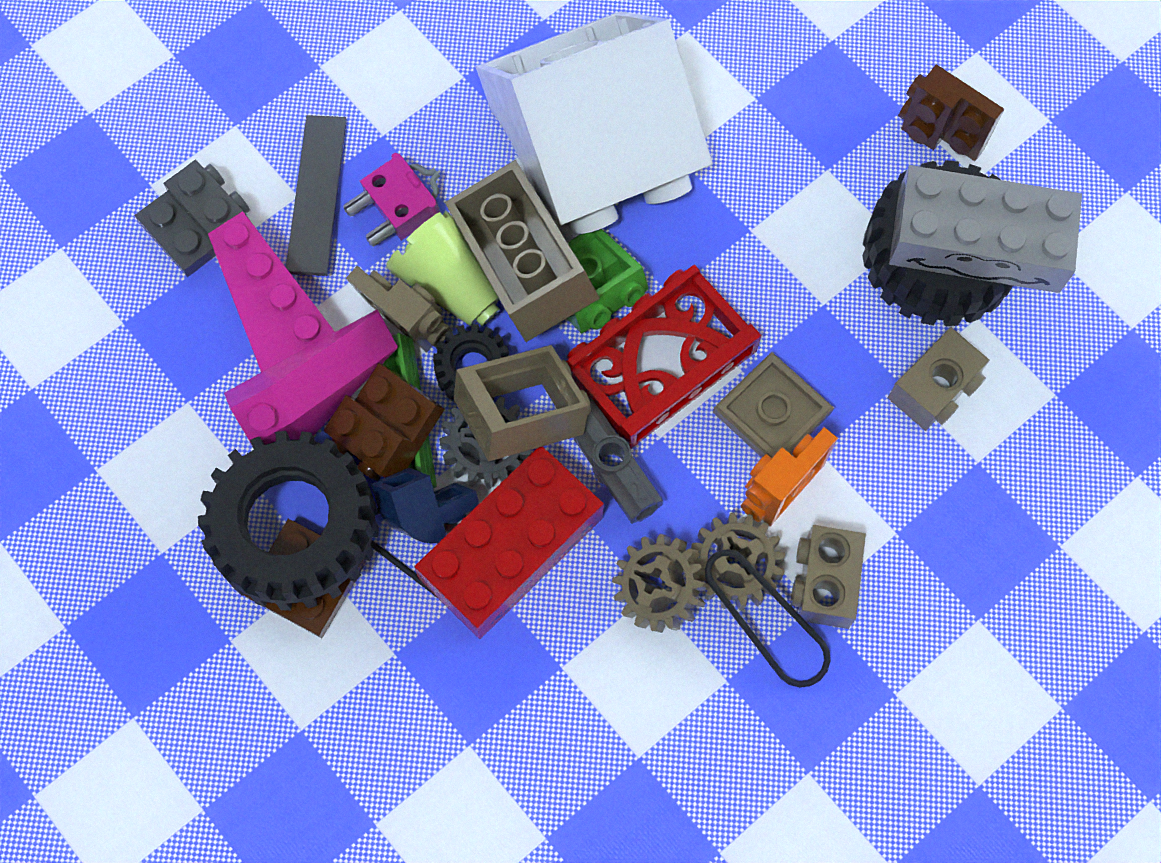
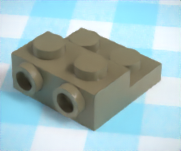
M358 266L346 277L347 281L371 307L378 310L384 318L408 338L413 339V342L426 353L432 346L436 347L439 340L444 342L445 334L451 331V328L442 320L443 317L441 315L444 311L434 302V297L416 283L410 288L399 279L392 286L377 271L373 270L368 275Z

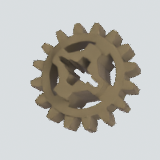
M730 513L727 524L723 525L721 520L715 517L711 522L712 532L705 528L699 530L698 538L702 543H692L691 546L692 549L700 553L699 558L694 562L695 564L706 566L708 552L714 543L717 545V552L726 549L737 551L754 568L756 564L760 563L761 559L765 558L766 567L763 577L775 590L777 589L772 580H781L785 571L775 565L782 563L786 555L785 552L774 551V548L780 542L779 536L768 538L765 535L769 524L765 522L756 528L752 526L753 515L748 514L744 523H739L735 513ZM736 535L746 537L752 541L738 538ZM723 556L717 559L712 566V577L729 601H736L739 611L744 610L749 598L756 606L761 605L764 600L761 591L771 595L744 566L741 569L737 563L730 565L728 563L730 556ZM705 574L699 576L700 581L708 584ZM725 581L737 585L738 588L726 586L721 582ZM711 587L707 590L705 599L708 601L716 595ZM721 601V608L725 609L726 607Z
M659 534L655 543L651 538L642 537V549L628 546L627 551L631 556L628 562L618 560L616 563L624 572L622 576L612 578L613 583L622 586V591L614 595V600L627 603L621 613L629 618L636 616L634 625L646 629L650 624L651 631L663 633L666 624L669 629L677 631L680 629L679 618L693 622L695 617L690 609L693 605L704 607L706 604L698 597L699 591L710 589V585L700 581L699 577L705 574L706 566L694 563L700 553L692 548L686 550L687 542L675 538L671 543L669 536ZM656 557L654 562L644 565L647 561ZM683 571L685 572L686 584L682 575ZM650 576L660 577L665 582V585L672 588V591L661 590L660 586L656 585L657 582L650 579ZM678 602L674 607L665 611L668 604Z

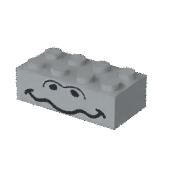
M909 165L899 188L889 265L1060 293L1076 271L1082 193Z

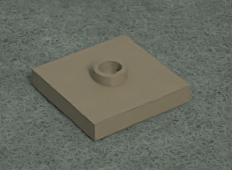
M771 352L714 407L713 413L759 456L763 457L767 454L773 458L781 447L791 454L799 442L807 434L810 435L833 412L834 407Z

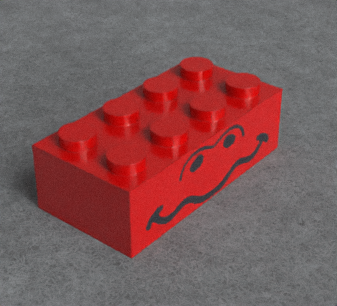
M543 446L538 447L414 566L418 579L469 630L481 639L603 519L604 503Z

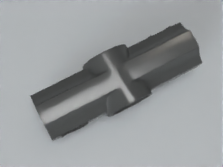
M589 399L591 411L587 415L584 434L573 437V439L592 465L595 478L607 487L630 523L641 522L661 507L663 500L631 455L628 442L617 435L594 400ZM607 455H616L623 461L619 465L612 467L604 465L601 459Z

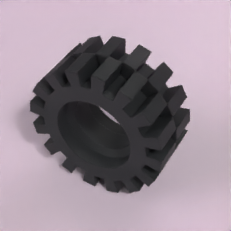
M471 324V331H465L464 325L457 327L458 334L453 335L451 331H448L445 334V342L439 340L436 345L437 353L433 355L435 376L441 391L445 390L446 397L451 401L454 399L456 364L461 356L475 352L483 355L487 361L509 356L507 345L504 346L503 338L499 334L494 337L492 329L485 327L484 332H481L479 324Z

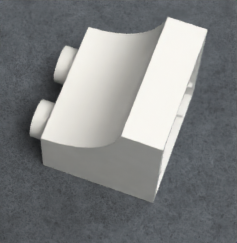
M619 11L476 66L490 110L510 139L530 184L552 219L560 225L569 222L573 234L593 232L612 224L618 219L614 204L640 193H643L647 204H659L681 197L692 189L688 174L713 165L671 23L667 18Z

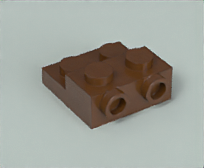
M936 64L926 77L919 74L912 82L906 93L910 98L901 108L898 117L904 120L901 129L908 133L909 137L915 142L924 144L934 151L943 140L958 154L966 155L973 161H976L985 150L1005 109Z
M378 363L357 398L345 395L323 431L333 438L331 441L335 442L339 452L343 455L348 452L351 457L354 455L360 460L357 465L360 472L373 480L379 481L381 477L386 478L408 468L445 409L391 368Z

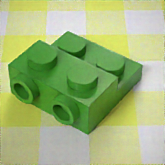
M602 229L580 234L568 242L600 298L566 318L581 334L590 328L594 330L601 329L609 322L612 313L624 305L632 307L638 299L644 296L645 291L649 289L643 267Z

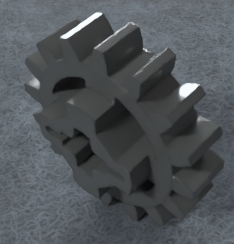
M500 396L495 405L504 421L508 423L519 420L520 407L516 404L507 410L505 408V397ZM455 407L451 409L454 423L443 421V432L448 436L439 438L441 449L447 450L443 455L445 465L455 464L453 474L457 479L465 473L468 474L469 486L473 487L478 479H484L486 488L491 489L493 479L499 478L502 482L508 477V472H513L521 464L519 460L524 461L531 455V451L528 450L510 455L498 464L496 463L500 459L488 462L470 428H465L468 424L459 409ZM464 456H472L480 465L468 461Z

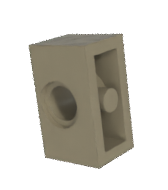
M950 327L895 383L888 399L925 431L935 421L943 425L959 408L955 403L958 397L963 392L970 397L986 380V377L981 373L990 359ZM939 376L946 379L950 387L943 388L938 386L934 382L933 377Z

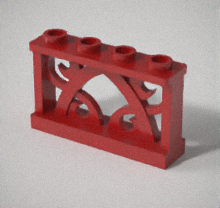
M695 264L686 271L682 269L675 271L667 278L663 284L664 287L653 296L650 293L642 296L632 306V311L621 320L618 317L613 318L602 327L597 338L589 344L586 342L578 344L567 355L568 360L566 362L570 367L572 378L579 390H584L588 398L594 400L619 437L628 442L630 449L757 352L762 335L751 323L748 325L705 279ZM685 296H695L703 302L705 313L699 323L692 322L694 314L692 303L689 310L685 312L677 310L675 304ZM665 312L666 318H657L659 315ZM713 314L733 335L731 339L707 327L712 320ZM669 335L686 338L680 352V365L684 375L677 379L675 376L659 370H649L637 374V355L643 337ZM695 341L700 343L696 347L695 352L703 351L706 354V358L702 361H694L689 356V351ZM625 342L624 350L622 353L616 348ZM607 359L611 361L613 366L610 370L601 371V374L608 378H616L622 375V381L613 385L596 383L590 374L591 367L600 360ZM648 381H658L662 384L663 391L658 395H652L648 391L650 384L643 386L641 389L639 384ZM624 392L632 415L626 419L607 396Z

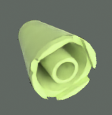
M445 211L443 215L441 212L435 214L418 227L406 239L409 244L404 250L405 253L402 255L396 250L387 262L386 268L394 276L411 287L416 283L434 297L436 304L469 326L477 322L484 326L500 311L496 306L500 300L454 218L448 211Z

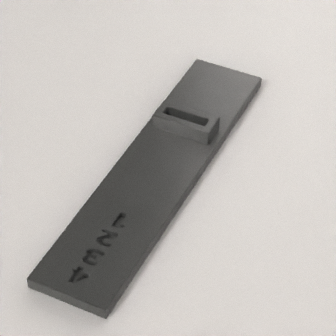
M306 115L286 268L291 274L328 275L346 117Z

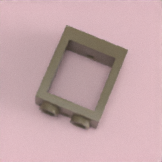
M552 345L456 370L454 401L488 462L584 434L587 415L591 411L589 398L584 390H579L572 378L568 363L560 359ZM542 384L557 408L506 423L492 397Z

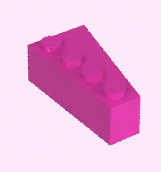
M243 211L208 233L261 372L335 332Z

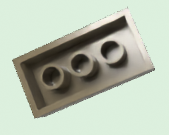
M516 160L444 202L525 342L600 299L582 265Z

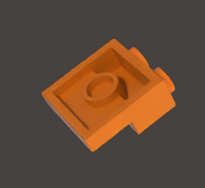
M823 427L814 438L807 434L795 447L792 455L783 447L773 458L765 454L750 472L752 478L745 486L747 498L741 504L742 510L747 515H753L754 521L761 522L763 520L771 527L824 467L838 438Z

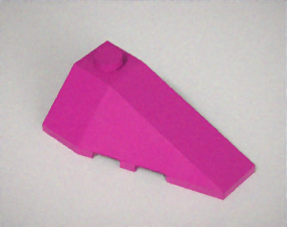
M375 310L226 391L224 395L230 410L249 441L260 436L264 445L276 442L275 432L286 431L290 440H299L302 431L312 433L314 436L333 416L345 395L352 396L367 381L377 364H383L398 346L379 311Z

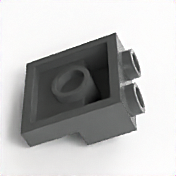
M196 159L163 183L167 190L164 194L134 215L138 223L187 278L216 256L208 233L242 211L245 215L250 211L247 203L236 191L228 195L221 187L225 184V181L211 164L203 167Z

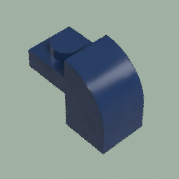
M410 467L371 484L379 512L384 521L393 529L424 543H439L446 536L443 524H453L463 520L466 517V513L472 511L480 504L476 490L458 483H452L434 492L430 475Z

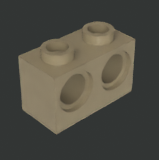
M813 525L807 538L800 537L796 563L803 564L801 580H794L791 606L798 607L797 613L806 622L849 629L854 623L857 615L866 533ZM822 547L832 548L837 552L839 562H825L820 557L818 549ZM816 589L829 591L834 598V605L826 607L818 604L814 599L813 591Z

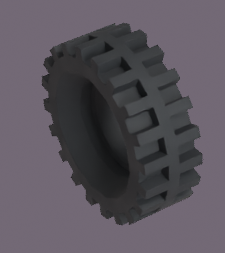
M286 431L275 432L276 442L264 445L260 436L251 439L250 442L254 450L244 456L236 449L228 454L233 464L226 472L215 468L211 478L216 483L213 492L204 490L202 492L200 501L206 507L205 515L198 516V526L204 532L205 539L201 540L204 550L211 557L213 565L239 594L250 596L256 604L266 607L267 602L276 603L280 610L291 611L292 603L303 602L307 609L318 606L317 597L329 592L334 599L342 594L338 586L347 578L354 583L361 576L358 566L363 559L370 561L374 554L370 544L372 537H378L379 526L375 520V513H378L363 473L360 472L354 459L348 452L343 455L339 452L335 442L327 438L323 444L316 442L312 433L302 431L299 440H290ZM286 481H303L316 486L325 495L329 505L328 523L322 535L308 548L291 555H274L261 550L252 541L248 531L249 512L256 499L270 487Z

